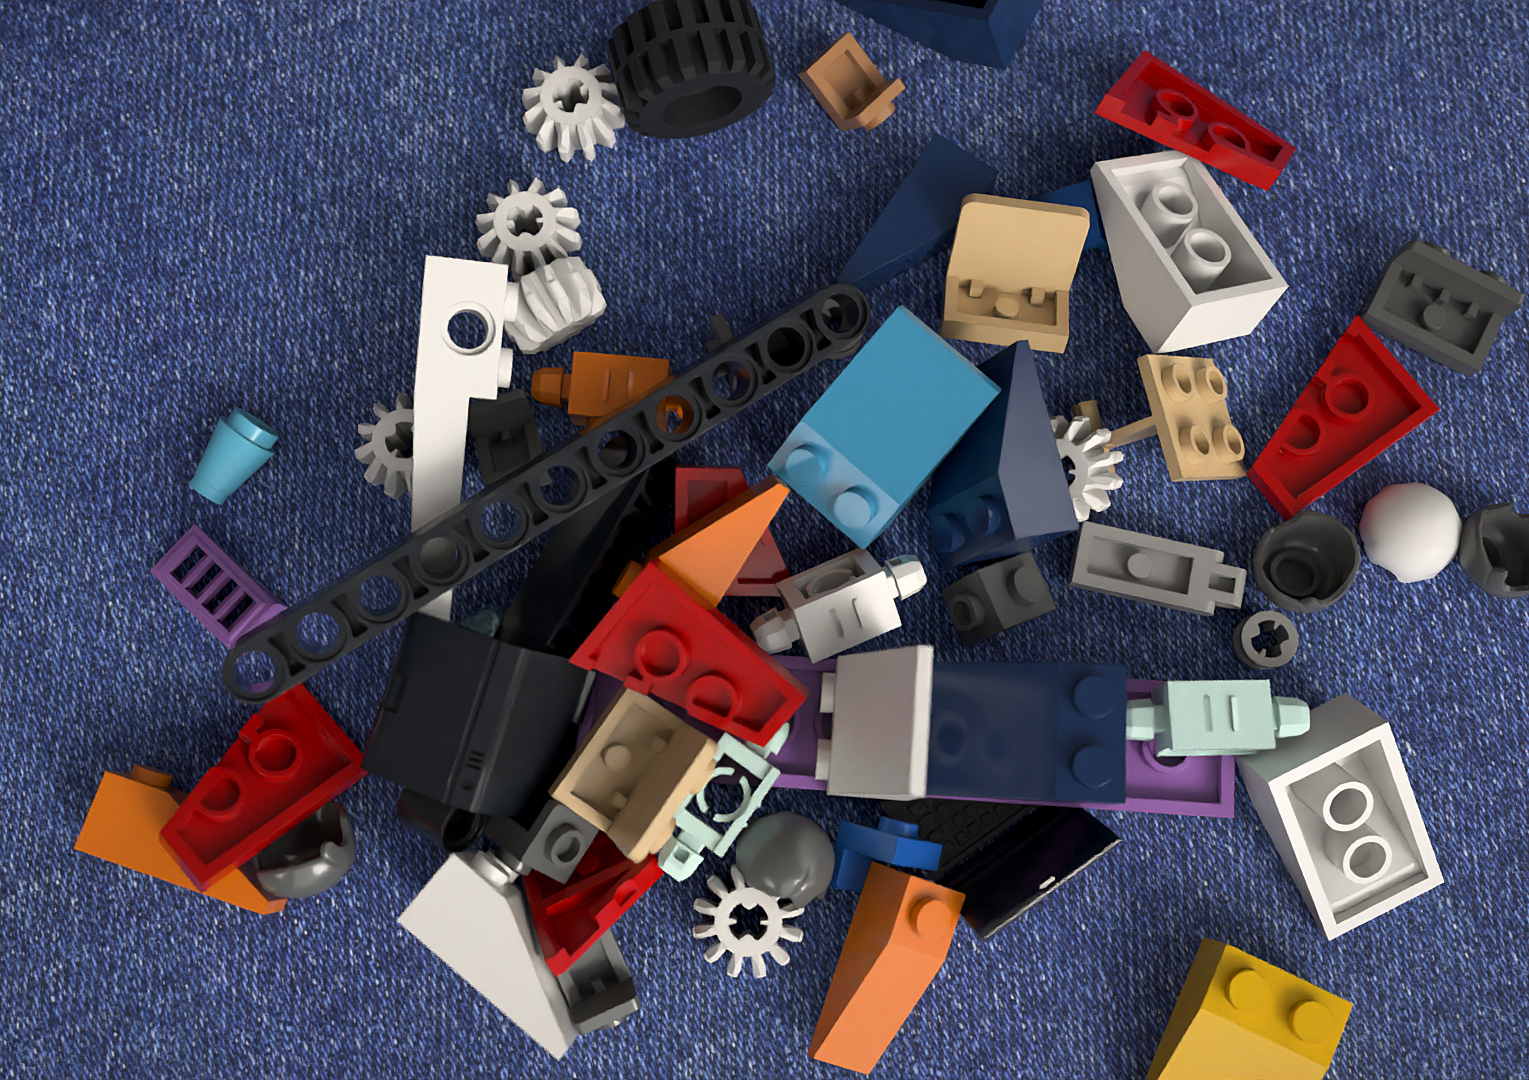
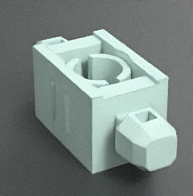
M1269 680L1167 681L1151 691V698L1127 701L1126 739L1143 741L1154 739L1156 756L1256 755L1260 749L1276 748L1275 739L1295 737L1310 729V714L1307 703L1298 698L1275 696L1271 698Z
M787 722L764 748L747 740L741 744L726 732L717 743L718 750L713 757L716 760V766L726 754L761 779V784L751 797V789L747 779L744 776L740 779L739 782L744 790V799L741 806L731 814L717 813L713 818L717 822H729L735 819L726 834L723 835L687 809L697 795L699 807L703 813H706L710 808L705 799V790L708 783L717 776H732L735 772L734 769L729 767L716 768L707 784L697 794L691 795L689 793L673 817L676 818V825L683 830L678 837L671 834L659 854L657 866L680 882L689 877L703 861L704 857L699 853L704 846L722 858L740 830L749 825L746 823L757 806H761V800L781 773V771L766 762L765 759L770 752L777 755L788 737L789 724Z

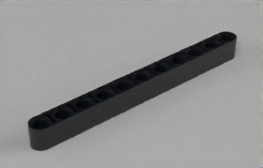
M837 283L807 292L245 633L231 645L222 665L221 680L226 691L235 700L245 704H263L306 680L856 340L865 332L870 322V306L866 296L855 286L844 283ZM828 298L836 301L843 313L842 323L836 332L830 330L822 318V308ZM775 330L783 333L790 344L788 359L781 366L770 358L767 350L768 339ZM720 363L729 365L737 378L735 391L727 399L719 397L712 386V374ZM667 396L676 399L683 411L680 426L671 433L662 431L655 419V410L658 403ZM615 430L620 432L626 439L628 451L625 460L620 465L608 468L600 461L598 444L607 432ZM561 465L570 473L572 488L563 500L556 503L547 502L542 497L539 489L540 479L548 468ZM506 501L513 507L515 513V523L512 530L499 538L485 535L480 526V516L483 510L493 502ZM435 538H447L454 541L458 550L455 564L448 571L442 573L429 572L420 563V553L423 546ZM386 575L393 578L399 584V594L392 605L384 609H372L360 600L359 589L362 583L369 577ZM312 613H325L337 622L339 632L332 642L323 646H313L306 643L300 637L298 632L300 621ZM250 651L264 652L275 661L277 673L269 681L263 683L249 682L239 674L236 667L237 659Z

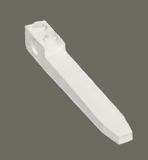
M426 255L413 393L411 533L460 504L469 398L496 400L497 388H509L513 349L501 348L503 321L515 323L519 284L507 282L508 265ZM467 312L480 318L485 327V338L479 347L463 349L452 342L448 334V323L454 315ZM435 538L427 542L420 553L421 566L432 573L448 571L455 564V542L447 538ZM452 589L419 610L450 621Z

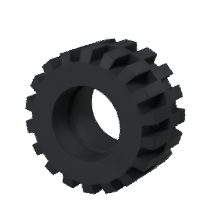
M657 0L629 15L626 18V22L619 24L612 32L613 37L607 42V55L625 122H627L628 127L632 131L640 132L642 136L659 137V139H678L718 131L755 112L761 107L762 103L770 98L773 94L772 89L776 87V78L758 15L750 0Z

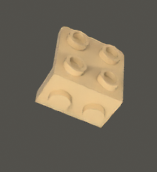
M972 193L965 196L962 200L943 283L940 337L1010 346L1018 340H1028L1030 349L1064 353L1069 338V290L1090 227L1089 212L1082 207Z
M622 685L554 781L548 793L551 797L604 831L625 856L639 863L648 852L654 854L665 845L676 825V818L673 816L689 793L691 795L697 794L711 778L716 767V760L713 757L718 750V744L650 697Z

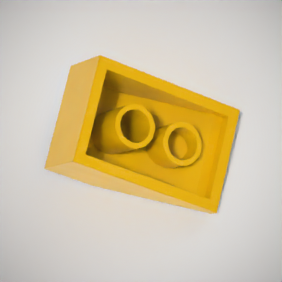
M1203 937L1145 1080H1321L1329 1068L1353 1003L1227 943Z

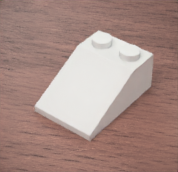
M1177 150L1094 163L1090 173L1123 307L1154 355L1250 334L1289 286L1202 162Z
M918 645L838 656L835 673L823 672L820 712L832 713L831 739H818L815 779L828 780L827 795L901 801L925 796L932 646Z
M1347 693L1310 710V729L1295 737L1275 739L1276 748L1260 749L1256 755H1235V761L1251 802L1322 935L1328 941L1444 883L1389 722Z
M489 849L486 853L480 850L453 853L397 921L559 1060L576 1039L578 1032L573 1023L570 1005L561 985L544 960L526 891L514 882L520 873L494 856L496 851L493 849Z

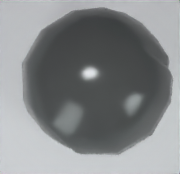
M1512 502L1488 505L1467 516L1463 522L1458 549L1460 564L1466 577L1489 595L1501 599H1516L1529 595V514L1512 511Z
M1312 510L1299 511L1288 521L1267 529L1254 550L1251 569L1257 589L1279 609L1307 614L1321 611L1335 604L1349 590L1354 582L1362 558L1355 535L1338 518Z
M330 801L267 846L263 852L260 851L253 856V869L260 886L274 896L305 899L337 885L344 878L357 855L356 837L348 813L340 802Z
M793 811L766 813L749 822V825L741 831L735 848L736 867L748 885L771 897L790 898L793 905L799 909L804 908L815 897L823 900L832 880L836 858L831 840L815 821Z

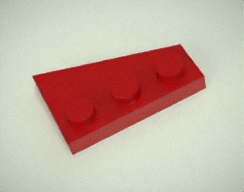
M1144 50L1111 87L1094 112L1101 117L1268 191L1280 175L1296 149L1290 143L1147 50Z
M1356 315L1250 466L1246 475L1286 522L1431 418L1440 409L1364 321Z
M658 557L647 564L568 661L588 671L595 668L624 681V687L645 696L651 693L686 708L688 715L763 748L812 692Z
M299 683L275 699L266 702L257 714L254 713L239 731V737L215 767H211L161 829L159 832V843L202 894L368 775L369 772L360 768L363 753L306 687Z

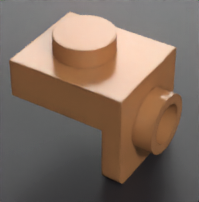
M850 32L839 35L798 73L799 77L841 132L863 126L869 131L880 125L896 109L892 100L905 89V85L899 77L888 80L883 78Z

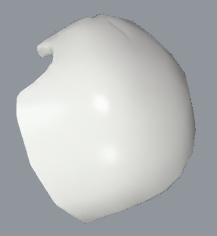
M1417 482L1384 487L1367 502L1359 524L1361 539L1364 542V549L1369 561L1389 570L1396 576L1397 581L1404 583L1434 578L1445 568L1458 552L1463 528L1453 502L1437 489Z

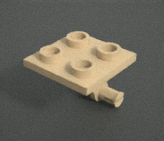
M1152 354L1137 358L1152 416L1112 431L1110 440L1103 447L1105 452H1110L1109 450L1158 434L1171 482L1226 480L1246 476L1242 460L1245 453L1244 443L1240 433L1232 425L1225 402L1227 396L1226 382L1220 370L1215 367L1213 359ZM1097 400L1081 402L1071 407L1074 417L1083 415L1090 418L1091 433L1103 428L1097 408ZM1109 465V472L1116 474L1114 465Z

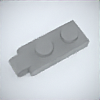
M1082 521L1079 524L1080 528L1077 529L1067 586L1202 616H1213L1215 606L1227 609H1241L1247 571L1223 564V552L1088 521Z

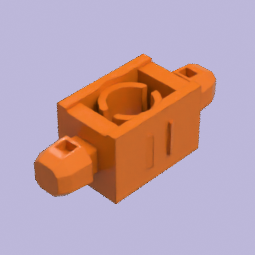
M574 351L572 374H566L565 368H541L533 372L531 397L542 405L563 408L564 402L569 403L568 416L574 425L588 426L671 376L673 372L670 369L669 359ZM670 396L664 397L658 403L655 410L657 425L666 433L669 411L677 412L678 418L683 417L680 404Z

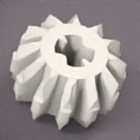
M581 53L573 66L566 67L565 62L556 55L553 61L554 72L550 74L535 68L532 76L535 87L523 89L522 101L525 109L528 110L525 112V116H523L527 132L537 134L536 141L538 147L544 153L558 147L561 160L568 163L573 157L575 150H582L586 159L592 162L595 157L594 145L598 143L613 149V145L616 142L613 130L624 128L625 118L620 107L621 103L616 85L611 83V73L605 64L590 70L588 59Z
M536 177L528 190L522 192L517 182L510 179L507 184L509 196L505 199L488 193L486 201L492 212L478 214L476 218L478 230L484 234L477 241L481 255L492 257L490 263L508 265V272L512 271L515 283L521 280V276L530 274L539 266L548 265L557 258L565 259L569 257L566 252L577 251L581 248L580 234L574 231L581 223L577 210L573 209V207H566L567 198L560 188L545 194L543 182ZM525 229V230L528 231V232H524V233L520 234V236H519V233H520L522 230ZM539 229V233L536 234L535 236H533V235L530 234V233L533 234L534 232H536V231Z
M580 257L557 258L550 264L543 267L539 266L532 273L521 276V280L517 282L519 284L515 323L503 321V329L509 339L516 343L523 354H536L539 351H547L559 343H564L570 337L580 334V331L585 327L595 323L596 318L603 314L607 304L601 293L602 289L592 270L587 269Z
M398 393L395 400V411L390 412L383 404L374 403L373 411L380 421L377 425L370 423L358 424V433L370 442L355 449V457L361 463L370 464L364 474L365 479L373 486L385 483V494L395 500L402 496L407 488L412 497V457L406 459L400 451L409 449V439L413 438V403L407 394Z
M1062 415L1049 417L1061 461L1064 458L1070 457L1075 464L1076 469L1069 470V474H1074L1075 478L1067 480L1077 520L1082 522L1089 518L1090 508L1100 512L1110 506L1111 503L1105 490L1120 488L1124 481L1117 474L1109 472V465L1121 462L1124 454L1121 451L1105 452L1103 447L1110 440L1111 431L1107 428H1102L1091 433L1090 418L1087 416H1075L1070 423ZM1062 463L1063 468H1067V467H1068L1067 464H1063V463Z
M735 863L731 865V875L736 886L733 889L729 890L722 879L716 875H712L707 880L710 889L721 900L718 904L706 898H697L693 908L700 913L715 916V921L700 923L693 927L692 932L696 939H703L717 934L719 940L713 943L704 955V958L709 963L718 960L725 950L728 949L732 952L727 968L729 976H738L744 956L752 957L753 973L756 978H761L766 975V965L762 956L766 951H769L776 962L782 966L790 961L787 951L777 940L780 936L792 942H801L803 931L796 926L783 924L782 919L798 916L804 912V908H796L792 902L778 905L777 901L780 898L771 897L745 884V879ZM740 903L747 909H751L757 904L762 906L767 913L766 916L760 917V923L766 925L763 931L758 935H755L748 929L740 935L734 932L730 924L736 923L737 916L730 913L735 906Z

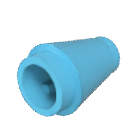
M238 407L233 409L228 418L220 416L195 471L196 474L189 483L190 486L205 498L222 505L229 495H232L276 453L272 446L279 437L278 433L259 418Z

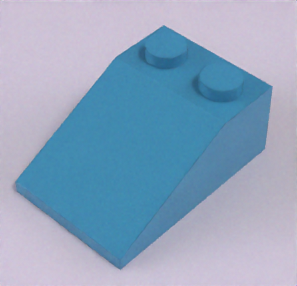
M900 305L800 420L767 467L864 550L892 524L1002 389L905 306Z

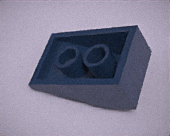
M836 0V2L952 60L1006 70L1044 0Z
M1028 340L1014 342L977 366L982 373L1002 390L933 473L927 510L931 522V539L938 550L943 571L1004 561L1080 528Z
M1060 661L932 662L925 796L1096 805L1126 804L1127 665Z

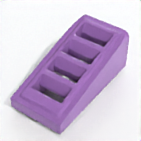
M196 524L150 570L228 649L239 637L288 608ZM199 546L206 554L180 579L174 571ZM216 563L222 570L197 594L191 588ZM233 579L238 585L214 610L208 603ZM249 595L254 600L253 603L232 625L228 623L225 618Z

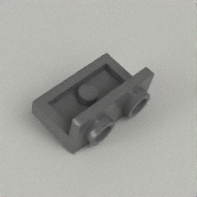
M1411 239L1386 261L1359 317L1369 328L1469 378L1480 371L1504 319L1521 308L1526 296L1524 293L1508 286V282L1498 274L1489 271H1478L1452 258L1449 251L1440 245Z

